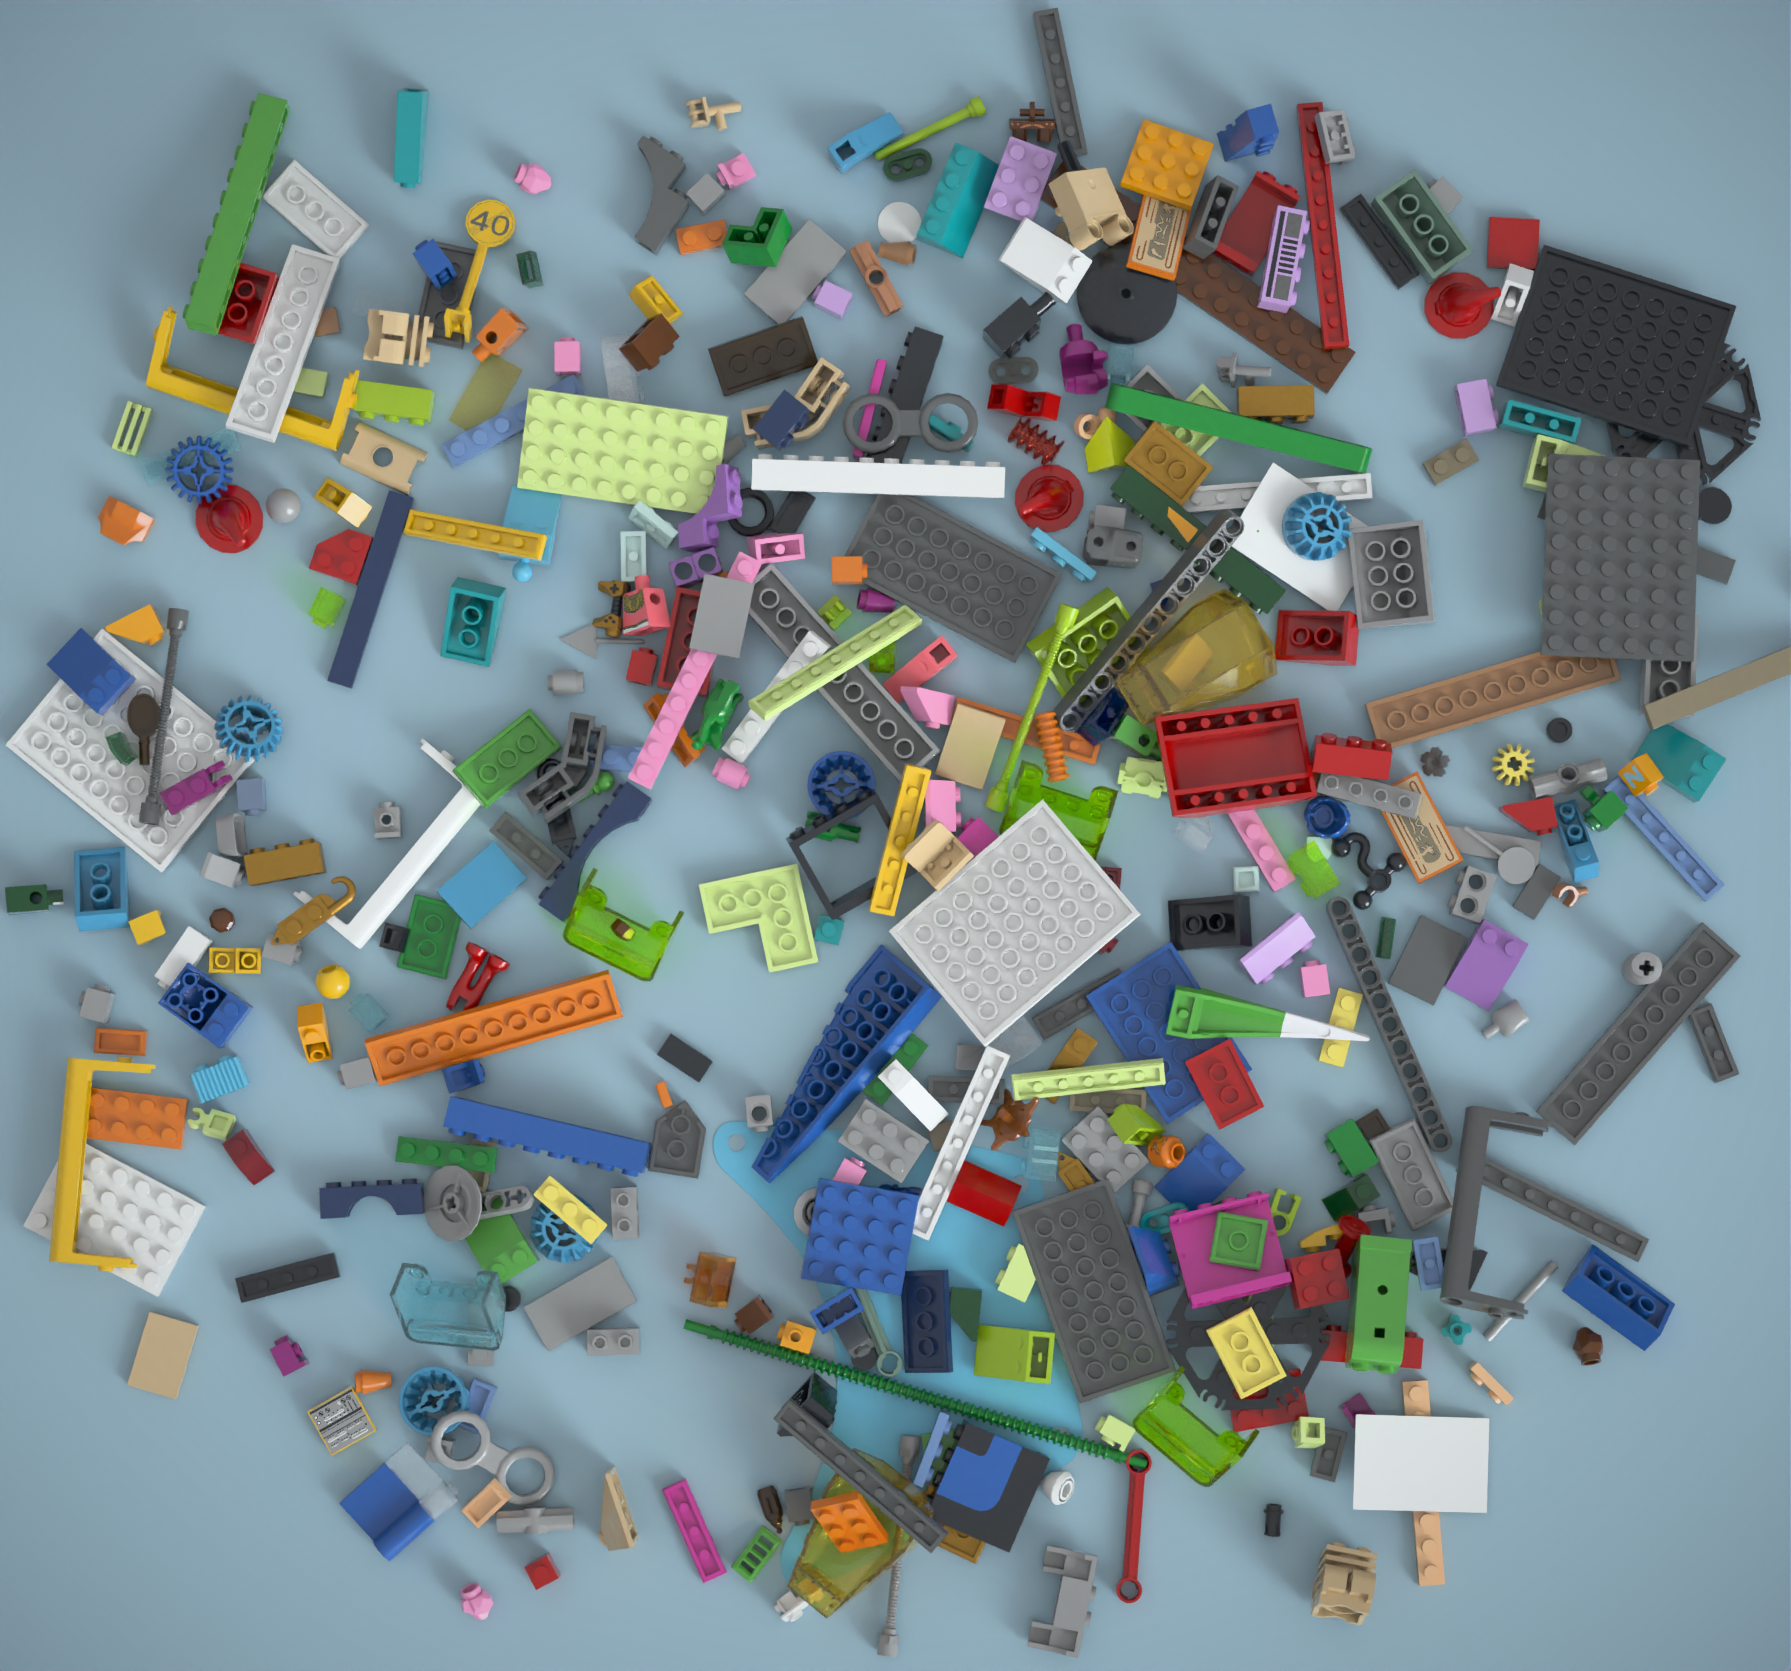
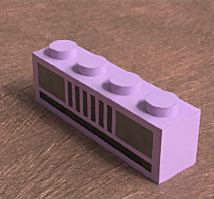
M1277 206L1273 216L1258 308L1287 313L1290 306L1295 305L1297 291H1293L1294 283L1299 282L1301 275L1298 261L1299 258L1303 259L1306 244L1302 243L1303 234L1307 235L1310 220H1306L1307 211Z

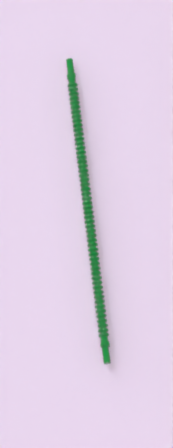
M686 1319L683 1329L706 1335L711 1340H722V1344L729 1342V1346L735 1344L736 1348L742 1346L743 1350H746V1348H749L750 1352L756 1350L758 1355L762 1352L765 1357L771 1355L772 1359L774 1357H778L779 1361L785 1359V1363L792 1361V1365L798 1363L799 1367L803 1365L806 1366V1369L812 1367L814 1372L818 1369L821 1374L827 1372L828 1376L834 1374L835 1378L841 1376L842 1380L848 1378L849 1382L852 1380L856 1381V1384L861 1382L864 1387L866 1384L870 1385V1389L877 1387V1391L883 1389L884 1393L890 1391L891 1395H894V1393H897L898 1397L904 1395L906 1400L910 1397L913 1402L919 1400L920 1404L922 1402H926L927 1406L933 1404V1408L939 1406L940 1410L944 1408L947 1409V1412L953 1410L955 1415L960 1412L962 1417L968 1415L969 1419L975 1417L976 1421L982 1419L983 1423L989 1421L990 1425L996 1423L997 1427L1002 1425L1005 1430L1009 1427L1011 1432L1015 1429L1018 1430V1434L1025 1432V1436L1031 1434L1032 1438L1038 1436L1039 1440H1042V1438H1045L1046 1442L1052 1440L1054 1445L1058 1442L1061 1447L1067 1445L1068 1449L1070 1447H1074L1075 1451L1081 1449V1453L1087 1451L1088 1455L1092 1453L1095 1454V1457L1101 1455L1103 1460L1107 1457L1114 1460L1115 1463H1126L1129 1455L1119 1449L1109 1448L1108 1444L1102 1446L1101 1442L1099 1444H1095L1094 1440L1088 1442L1087 1438L1082 1440L1081 1436L1077 1438L1074 1437V1434L1068 1436L1066 1431L1062 1434L1059 1429L1053 1431L1052 1427L1046 1429L1045 1425L1039 1427L1038 1423L1032 1425L1031 1421H1028V1423H1025L1024 1419L1019 1421L1016 1416L1014 1419L1010 1418V1414L1003 1416V1412L996 1414V1410L990 1412L989 1408L983 1410L982 1406H979V1408H976L975 1404L969 1406L967 1401L963 1404L960 1399L954 1401L953 1397L951 1399H947L946 1395L940 1397L939 1393L934 1395L933 1391L929 1393L926 1392V1389L920 1391L918 1386L914 1389L911 1384L905 1386L904 1382L898 1384L897 1380L891 1382L890 1378L884 1380L883 1376L880 1378L876 1377V1374L871 1376L868 1371L866 1374L862 1373V1370L855 1371V1367L849 1369L848 1365L842 1367L841 1363L835 1365L834 1361H831V1363H828L827 1359L821 1361L819 1356L815 1359L812 1354L806 1356V1353L792 1352L790 1348L789 1350H786L783 1346L779 1348L778 1344L772 1346L770 1341L766 1344L763 1339L757 1341L756 1337L750 1339L749 1335L743 1337L742 1333L736 1335L735 1331L730 1333L729 1329L724 1331L715 1325L707 1326ZM1133 1455L1129 1459V1464L1145 1469L1148 1459Z

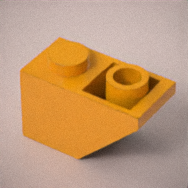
M322 1002L297 1006V1026L307 1062L333 1059L328 1022Z

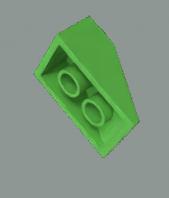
M501 1197L495 1198L492 1202L493 1209H499L503 1205ZM512 1214L481 1219L473 1232L465 1237L494 1289L540 1260Z

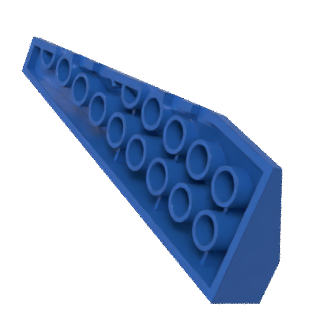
M883 945L878 947L849 982L845 989V992L849 994L842 1003L839 1002L834 1010L836 1014L830 1025H826L822 1033L824 1035L819 1046H815L796 1082L798 1086L793 1095H789L785 1103L787 1104L781 1118H777L771 1137L766 1139L752 1165V1168L768 1183H771L804 1152L851 1104L942 998L939 992Z

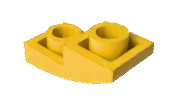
M209 948L208 973L261 974V948Z
M1338 1224L1321 1228L1298 1242V1247L1305 1248V1252L1320 1251V1246H1326V1235H1329V1240L1339 1239L1342 1231L1339 1229Z

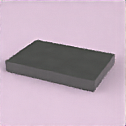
M1421 915L1388 984L1428 1004L1434 1005L1467 937Z

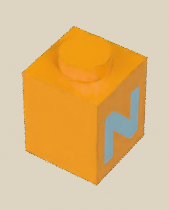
M1647 753L1633 759L1617 772L1635 797L1642 793H1645L1646 796L1659 788L1657 783L1664 778Z

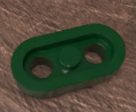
M922 148L890 156L883 165L884 175L892 182H899L926 174L931 169L932 157L927 150ZM922 159L924 165L921 167L916 166L915 161ZM893 166H898L900 168V172L894 174L892 173L891 168Z

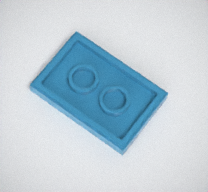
M493 841L439 888L437 893L471 929L526 881L527 877Z

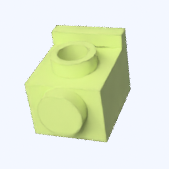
M1109 1413L1106 1417L1101 1416L1094 1428L1103 1434L1101 1437L1103 1441L1112 1446L1116 1442L1119 1443L1118 1449L1122 1452L1126 1449L1136 1430Z
M1299 1417V1420L1294 1422L1292 1439L1295 1441V1448L1315 1449L1325 1444L1324 1418Z

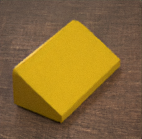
M652 275L635 285L629 293L630 298L647 318L662 313L667 321L672 324L683 315V312Z

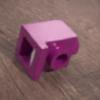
M288 1335L274 1341L275 1347L271 1348L270 1351L283 1377L310 1364L308 1359L302 1361L301 1356H303L300 1345L298 1342L293 1343Z

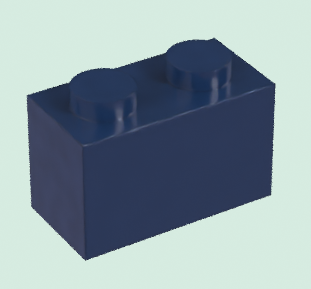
M784 389L753 430L780 451L782 447L786 449L794 439L793 433L797 428L802 429L810 419L808 414L811 411Z

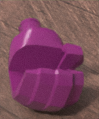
M1071 324L1066 328L1069 343L1062 346L1059 351L1065 392L1076 395L1096 394L1099 390L1108 386L1107 371L1103 369V363L1108 359V354L1106 351L1099 350L1092 341L1083 340L1082 325Z

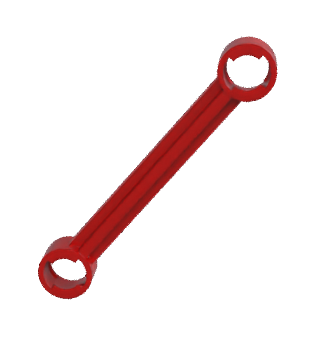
M1142 1449L1130 1451L1126 1460V1467L1130 1471L1123 1573L1122 1578L1116 1585V1593L1119 1599L1125 1603L1136 1602L1142 1594L1141 1584L1137 1580L1145 1474L1150 1470L1152 1464L1149 1454ZM1136 1453L1148 1459L1147 1467L1140 1472L1129 1464L1130 1457ZM1126 1581L1133 1582L1136 1590H1138V1594L1132 1599H1128V1596L1123 1595L1120 1587Z

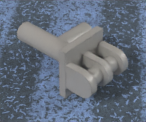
M1233 352L1232 357H1220L1216 360L1219 380L1231 382V387L1233 388L1236 386L1238 375L1244 376L1247 386L1255 384L1254 376L1271 377V367L1239 365L1237 353Z

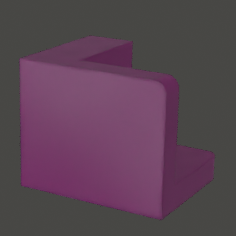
M1360 1393L1339 1406L1354 1431L1356 1414L1376 1415Z

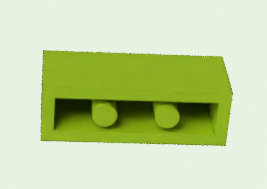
M357 381L356 394L358 396L353 410L356 414H359L360 418L374 420V416L384 417V421L399 423V419L408 420L409 424L414 426H424V423L431 424L435 397L433 390Z

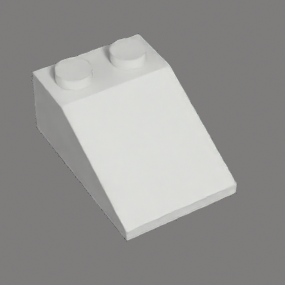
M1024 217L998 259L1042 293L1048 292L1055 301L1063 303L1068 302L1092 263V260L1078 249Z

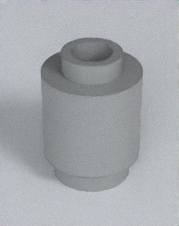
M553 670V675H548V690H553V695H578V692H584V673L577 672V670Z

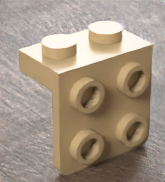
M938 820L927 825L924 831L913 842L909 843L902 853V857L938 892L974 857L957 837Z

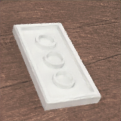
M296 160L289 164L262 195V199L325 254L341 259L370 227L367 222Z

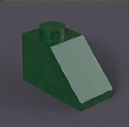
M1363 1174L1323 1198L1322 1202L1335 1222L1342 1216L1359 1210L1381 1195L1368 1174Z
M952 1286L951 1292H949L950 1315L970 1340L977 1342L982 1290Z

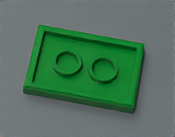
M418 894L414 895L406 927L410 928V933L404 953L400 952L397 968L442 979L447 978L461 918L445 901Z

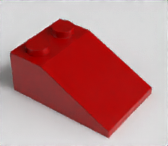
M244 263L240 264L218 334L255 344L279 281L277 273Z
M1279 610L1275 660L1331 666H1356L1359 634L1357 615L1350 611Z

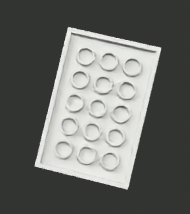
M86 1143L77 1251L89 1254L134 1258L133 1263L137 1264V1268L113 1267V1271L109 1272L158 1297L206 1206ZM58 1161L23 1225L51 1240Z

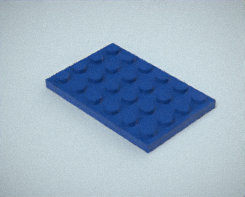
M1171 941L1085 995L1127 1062L1163 1058L1166 1084L1143 1088L1166 1124L1204 1101L1184 1061L1230 1039L1247 1073L1252 1070L1232 1037L1188 1039L1166 1034L1176 985L1201 989Z

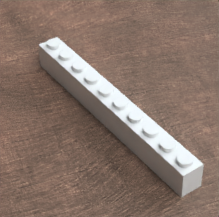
M758 454V459H752V490L1004 498L1005 467H1000V462H985V467L975 466L974 461H960V466H953L947 460H935V465H924L925 460L909 459V464H899V459L885 458L884 463H874V458H859V462H849V457H834V461H824V456H809L808 461L798 460L799 456L783 455V460H774L773 455Z

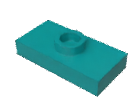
M933 414L930 416L928 421L929 428L950 442L957 441L963 436L960 433L962 429L951 421L947 424ZM972 440L962 450L969 452L974 445V441Z

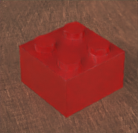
M1339 1248L1284 1259L1287 1272H1290L1292 1279L1290 1290L1294 1309H1303L1350 1299Z

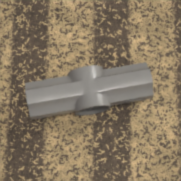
M1598 758L1576 765L1564 763L1560 765L1558 770L1529 777L1528 784L1532 797L1538 799L1557 793L1572 794L1579 787L1607 780L1608 775L1604 761Z
M533 1506L525 1507L523 1510L497 1511V1533L525 1532V1534L547 1533V1531L574 1530V1508Z

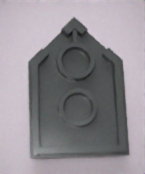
M686 1100L656 1120L648 1171L698 1179L706 1128Z

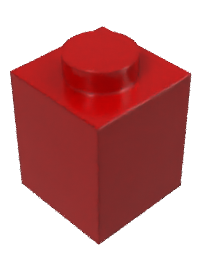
M639 647L638 651L632 650L626 675L627 682L652 687L658 656L653 654L654 650Z
M550 1553L537 1558L524 1567L536 1590L561 1576Z

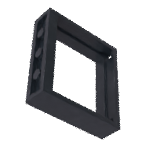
M868 789L863 793L859 792L855 796L856 799L849 803L845 801L836 805L833 808V812L826 816L824 814L818 815L811 820L812 824L805 828L802 826L795 828L796 831L790 833V836L785 838L831 920L871 899L876 877L830 902L799 846L873 804L889 830L891 818L874 789L870 791ZM910 863L907 864L904 879L918 872Z

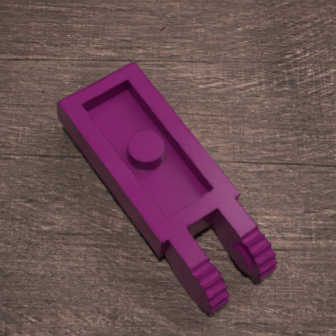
M223 760L211 765L207 769L194 773L159 793L172 816L217 792L216 789L233 780L231 775H224L212 783L209 775L223 769L225 766Z

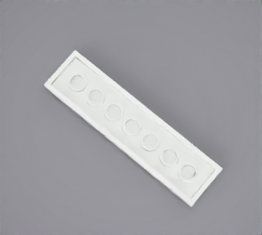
M292 244L227 419V429L275 443L338 271L340 259Z

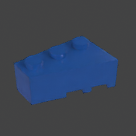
M1267 104L1246 110L1235 119V126L1228 124L1225 131L1217 133L1224 161L1227 162L1255 154L1256 157L1269 154L1279 135V129L1272 105Z

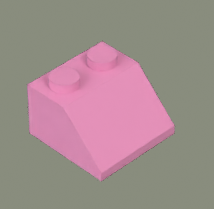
M929 780L925 794V826L938 820L951 833H956V827H961V812H956V802H960V787H955V781Z

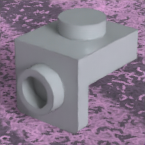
M1376 1204L1366 1205L1361 1208L1362 1211L1355 1212L1356 1218L1364 1222L1382 1219L1386 1234L1392 1233V1227H1395L1394 1214L1389 1212L1386 1207L1377 1209Z

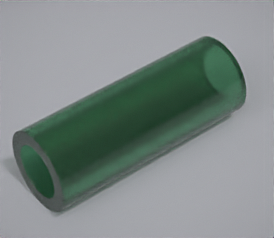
M1381 917L1375 957L1391 959L1396 919Z

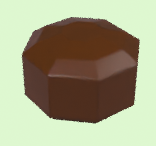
M226 908L214 910L209 917L211 928L219 933L230 931L235 924L234 914Z
M620 918L616 919L611 925L613 933L624 941H630L636 934V931Z

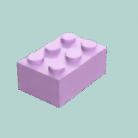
M1010 136L984 208L1021 222L1024 217L1033 221L1058 154Z

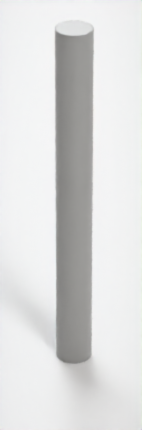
M1550 1261L1514 1301L1526 1304L1559 1267ZM1504 1316L1503 1318H1498L1483 1336L1491 1342L1512 1318Z

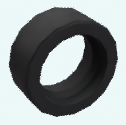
M749 487L741 489V499L755 498L759 500L764 506L765 515L762 522L757 526L746 527L740 524L736 518L728 520L729 525L742 536L761 535L768 530L773 521L774 509L772 502L767 494L761 490H752Z

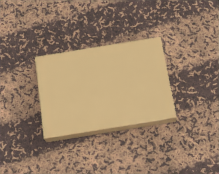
M958 702L935 775L982 790L1006 718Z
M150 1311L127 1385L177 1399L199 1325Z

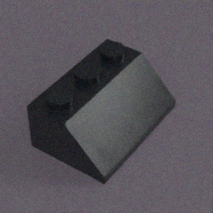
M813 1372L791 1398L827 1429L834 1422L837 1390L817 1373ZM778 1424L777 1434L780 1437L793 1436Z

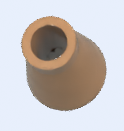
M910 241L881 242L878 256L907 266L908 264H914L917 247L915 244H911Z

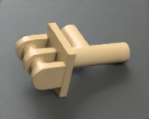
M706 97L685 103L686 107H689L690 110L688 117L692 119V123H690L691 128H705L711 121L710 116H715L717 130H726L727 125L724 114L741 111L740 102L708 106Z

